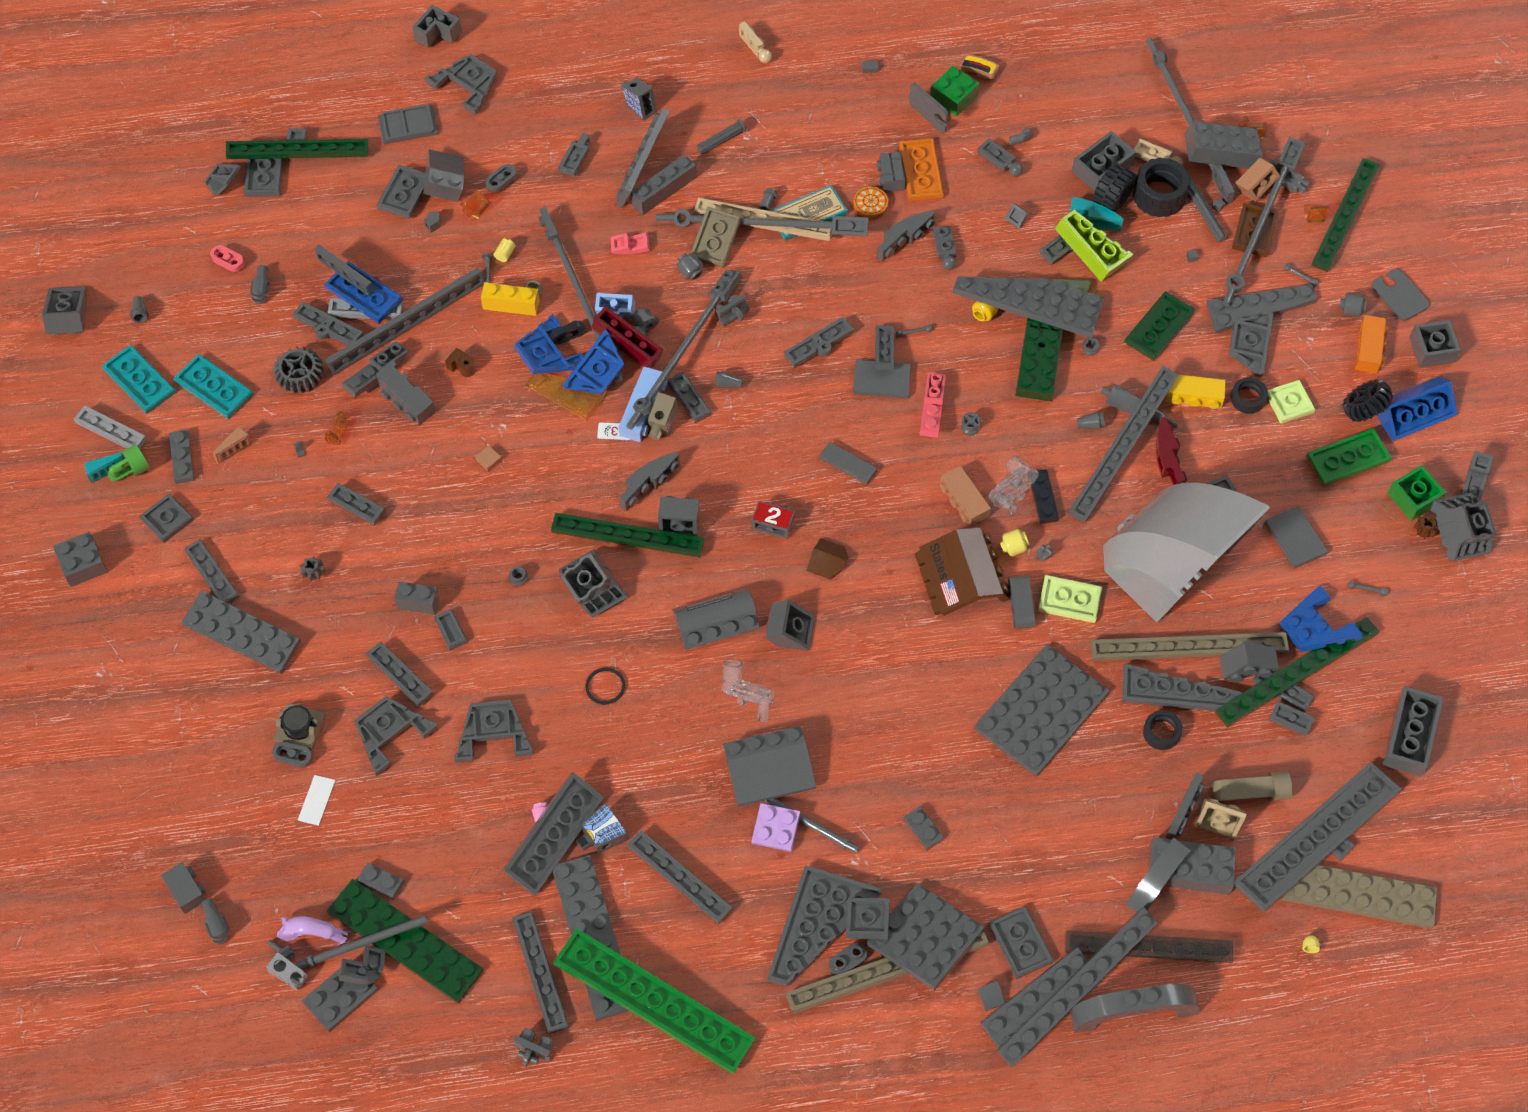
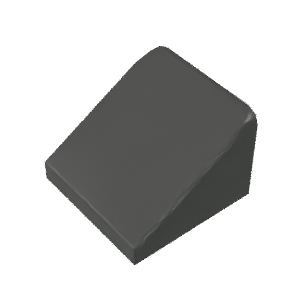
M998 981L978 988L977 993L985 1011L1005 1003Z

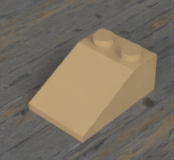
M1204 798L1195 827L1235 840L1246 818V813L1235 805H1225L1216 799Z

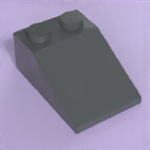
M429 149L423 194L458 202L464 183L463 157Z
M86 286L49 288L42 313L46 334L59 335L61 333L77 334L83 332L86 311Z

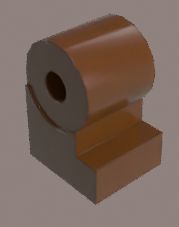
M458 348L445 360L446 367L451 372L457 369L465 377H470L475 373L474 359Z

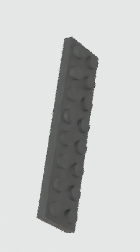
M591 855L557 864L552 872L570 934L572 935L575 929L578 928L620 954ZM586 985L596 1021L628 1012L624 1007Z

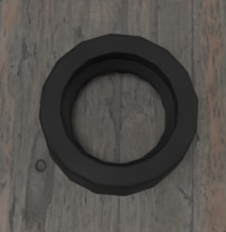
M1245 377L1235 383L1231 393V402L1242 413H1257L1265 405L1268 390L1260 380L1253 377ZM1245 388L1252 389L1259 394L1260 399L1254 403L1246 402L1238 395L1239 390Z
M1166 710L1155 711L1145 721L1143 728L1144 739L1155 749L1168 750L1177 745L1182 735L1183 726L1181 720L1174 713ZM1160 720L1168 722L1175 730L1173 737L1167 740L1157 738L1151 732L1152 724Z

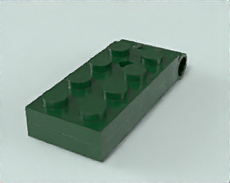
M1027 318L1015 396L1052 402L1063 329Z

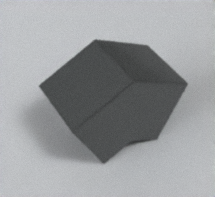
M429 212L428 217L424 219L425 226L431 233L441 226L440 212Z

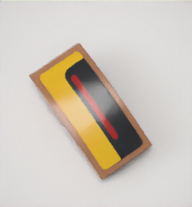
M967 54L959 66L962 72L976 73L978 78L994 79L1000 68L997 63L988 59Z

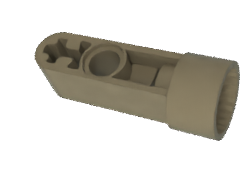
M1288 771L1270 772L1269 776L1212 781L1214 799L1218 801L1271 797L1275 801L1287 800L1292 797V783Z

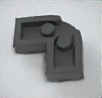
M365 946L362 962L343 958L340 966L339 980L364 985L377 981L384 968L386 952L380 948Z

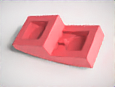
M625 233L610 237L612 254H636L650 251L647 233L630 237Z

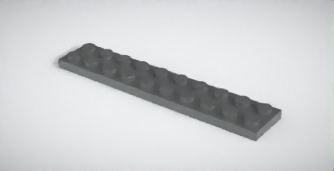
M1370 762L1234 881V886L1265 913L1395 798L1402 789Z

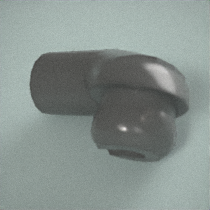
M1026 128L1022 133L1009 137L1011 146L1031 140L1033 133L1030 129Z

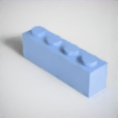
M643 367L619 425L620 437L641 442L643 436L647 435L650 413L641 416L632 430L627 428L626 425L635 413L634 403L637 399L646 397L662 371ZM667 380L664 382V384L658 391L659 393H661V391H665L667 386ZM657 394L651 401L652 405H654Z

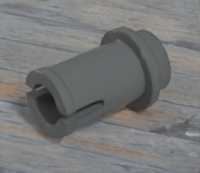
M767 188L763 192L764 197L759 205L761 210L769 211L773 200L777 198V192L773 188Z

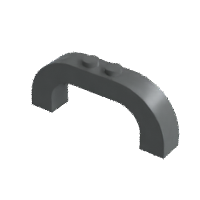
M1167 984L1112 992L1087 999L1071 1009L1070 1017L1073 1031L1078 1033L1095 1030L1096 1026L1101 1022L1118 1017L1175 1010L1178 1018L1198 1015L1200 1009L1194 987L1185 984Z

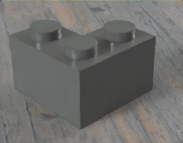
M431 5L412 27L415 41L428 48L438 36L453 43L462 33L460 18L434 5Z
M1243 642L1219 657L1223 679L1232 680V682H1241L1251 674L1266 678L1279 670L1275 647Z

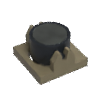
M287 703L285 710H280V717L276 719L277 731L273 738L274 741L288 742L313 750L326 716L325 713L308 709L301 705Z

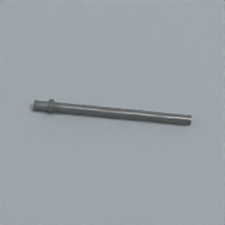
M775 798L764 800V802L771 806L794 810ZM800 814L799 822L841 845V848L844 850L848 849L855 854L859 851L860 847L850 842L848 837L843 838L807 816Z
M424 915L314 956L312 954L308 955L306 959L296 962V966L300 969L309 966L311 968L315 967L317 963L429 923L428 918Z

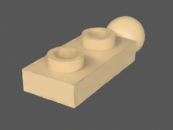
M745 21L740 23L739 36L754 54L759 57L761 62H770L772 53L767 49H763V40L760 37L758 38L754 29L751 26L749 27Z
M1142 139L1138 141L1134 148L1136 151L1135 157L1148 162L1156 158H1170L1183 165L1182 158L1178 156L1171 158L1172 151Z

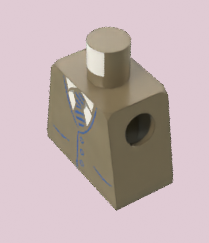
M658 392L648 418L651 429L649 433L650 438L659 440L661 434H669L679 412L675 397Z

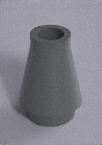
M136 296L133 298L130 317L136 323H143L147 320L149 314L144 298Z
M723 370L721 372L717 371L714 386H719L718 388L740 389L742 378Z
M1097 411L1077 418L1078 429H1100L1105 427L1103 412L1098 413Z

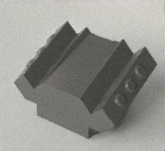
M1472 493L1434 500L1431 511L1437 514L1435 521L1441 534V545L1448 548L1445 554L1446 558L1451 561H1458L1490 554L1493 546L1491 537L1497 534L1487 503L1479 501V498Z
M594 549L559 569L561 579L577 602L582 605L591 617L627 598V593L621 588L620 583L614 578L608 566Z

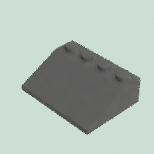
M801 726L723 743L724 757L738 807L816 789Z

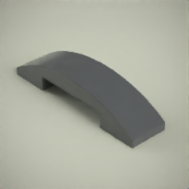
M1474 451L1461 495L1472 493L1481 501L1494 456Z
M1173 838L1139 883L1126 905L1135 912L1143 907L1148 911L1155 898L1191 850Z

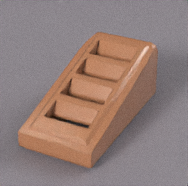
M237 427L213 451L216 462L219 464L250 445L252 442L249 434Z

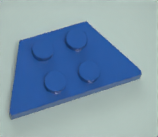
M607 330L603 331L562 385L563 388L603 395L625 365Z

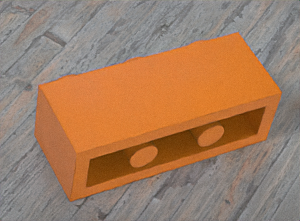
M1369 315L1363 316L1359 330L1355 370L1377 374L1379 368L1383 367L1385 357L1382 356V352H1385L1387 343L1384 341V337L1387 336L1388 326H1385L1386 318Z

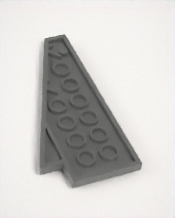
M958 276L952 291L953 294L1091 338L1104 301V297L1087 292L1091 283L1089 280L1046 279L1042 277L1030 279Z

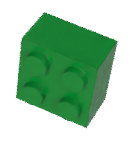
M952 65L931 85L930 96L948 112L957 117L978 96L979 82Z
M1421 465L1392 482L1387 494L1409 520L1413 521L1431 510L1434 500L1443 499L1446 492L1425 467Z

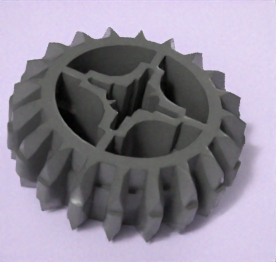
M296 346L295 350L289 348L287 353L282 351V357L277 356V362H274L275 368H273V373L281 388L284 387L286 392L291 390L294 394L298 390L301 394L302 390L305 389L308 392L309 387L315 388V383H320L324 367L322 359L316 352L313 353L311 348L306 350L304 346L302 349ZM309 364L312 365L311 371L308 370V365H309ZM286 369L289 370L288 376L285 375Z

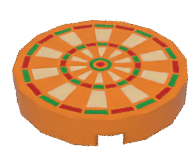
M869 186L857 191L854 196L853 206L860 216L874 219L879 215L885 214L888 209L889 200L883 190Z

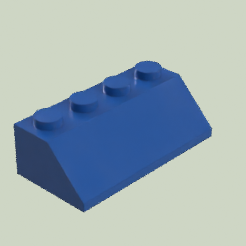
M1436 377L1394 394L1389 407L1385 408L1384 412L1378 414V420L1391 440L1395 441L1458 415L1451 380Z

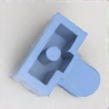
M597 293L595 312L598 314L606 306L622 319H633L636 302L633 295Z

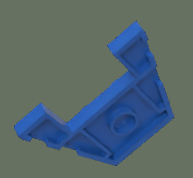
M554 314L550 315L544 323L541 322L533 332L530 331L515 343V350L532 374L574 371L584 357L582 353L565 359L548 335L556 327H562Z
M1321 585L1313 590L1280 621L1281 629L1286 632V635L1300 652L1324 648L1326 644L1335 642L1343 644L1345 640L1355 639L1357 641L1362 639V633L1353 623L1334 631L1315 608L1330 601V596Z

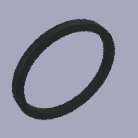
M604 667L596 669L586 680V693L595 703L602 705L612 704L619 700L624 693V678L613 668ZM602 671L615 673L622 682V689L619 695L608 701L594 698L590 694L588 686L595 674Z

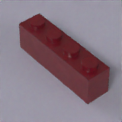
M605 306L595 316L592 329L600 335L604 330H607L613 344L641 366L652 369L660 360L663 349Z

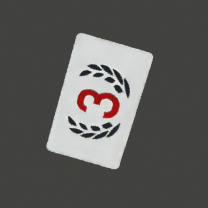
M599 423L598 439L630 440L619 436L620 423Z

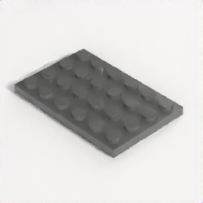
M1046 644L976 723L974 730L1037 777L1104 700L1110 690Z

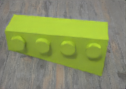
M1076 210L1063 217L1055 227V230L1101 282L1126 265L1134 255L1130 251L1126 252L1120 247L1121 244L1117 241L1113 242L1106 237L1105 232L1093 227V223Z

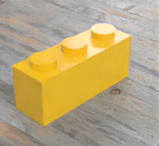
M484 282L481 294L484 310L537 315L540 302L538 289Z
M1179 375L1166 394V402L1176 405L1186 404L1194 407L1204 406L1212 409L1222 408L1225 399V380Z

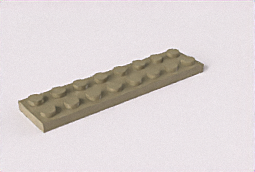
M1318 865L1279 900L1432 929L1435 920L1437 888Z

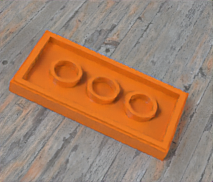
M934 139L899 141L908 201L943 198L944 193Z

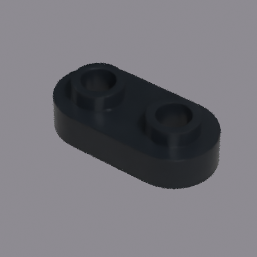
M575 320L562 327L554 328L550 333V338L554 344H562L582 336L586 332V327L582 321Z

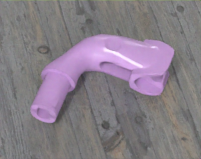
M307 916L281 917L283 926L277 932V937L285 941L294 940L302 935H314L324 939H332L340 944L346 941L347 938L344 936L348 935L347 931L334 927L332 923Z

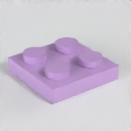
M761 803L751 843L792 852L801 814L800 811Z

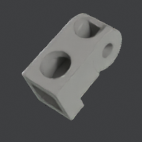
M278 952L266 966L268 973L297 991L308 978L306 973Z

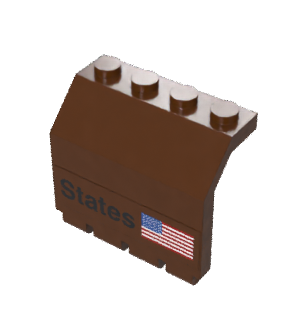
M982 528L956 529L920 546V551L915 553L918 566L921 567L920 572L923 581L927 583L925 587L929 599L932 600L931 605L935 615L942 614L945 616L982 598L997 597L1002 602L1010 600L1008 594L1010 588L1002 577L1004 571L998 565L997 559L999 557L996 550L992 548L991 543L993 540L989 532H985Z

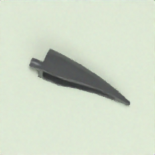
M1117 384L1113 386L1112 390L1103 387L1101 390V394L1108 396L1106 404L1126 413L1132 414L1141 400L1139 396ZM1158 409L1150 419L1161 423L1162 417L1166 416L1168 423H1171L1172 427L1177 428L1178 424Z

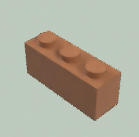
M961 466L941 475L940 489L944 494L948 495L951 505L958 509L964 523L967 522L972 527L990 517V506Z

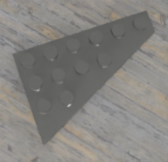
M805 865L767 981L788 987L846 930L848 898H878L881 895L882 889Z

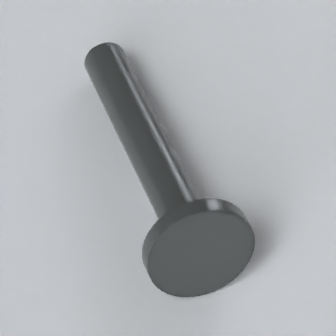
M491 253L482 254V258L485 259L486 283H490L489 259L493 257Z

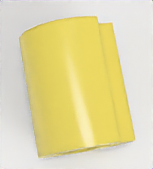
M503 238L494 252V257L501 262H507L516 247L515 243L510 239Z

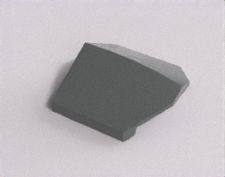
M217 163L204 182L212 194L219 195L229 185L241 167L239 165Z

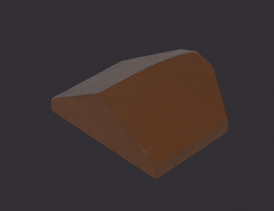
M820 538L813 549L807 571L831 580L847 563L848 555L845 546Z

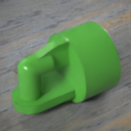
M135 444L121 452L124 460L109 468L108 477L111 481L117 482L132 473L138 476L150 469V466Z

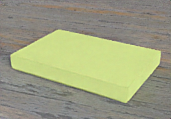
M1045 575L1038 612L1095 623L1102 586Z

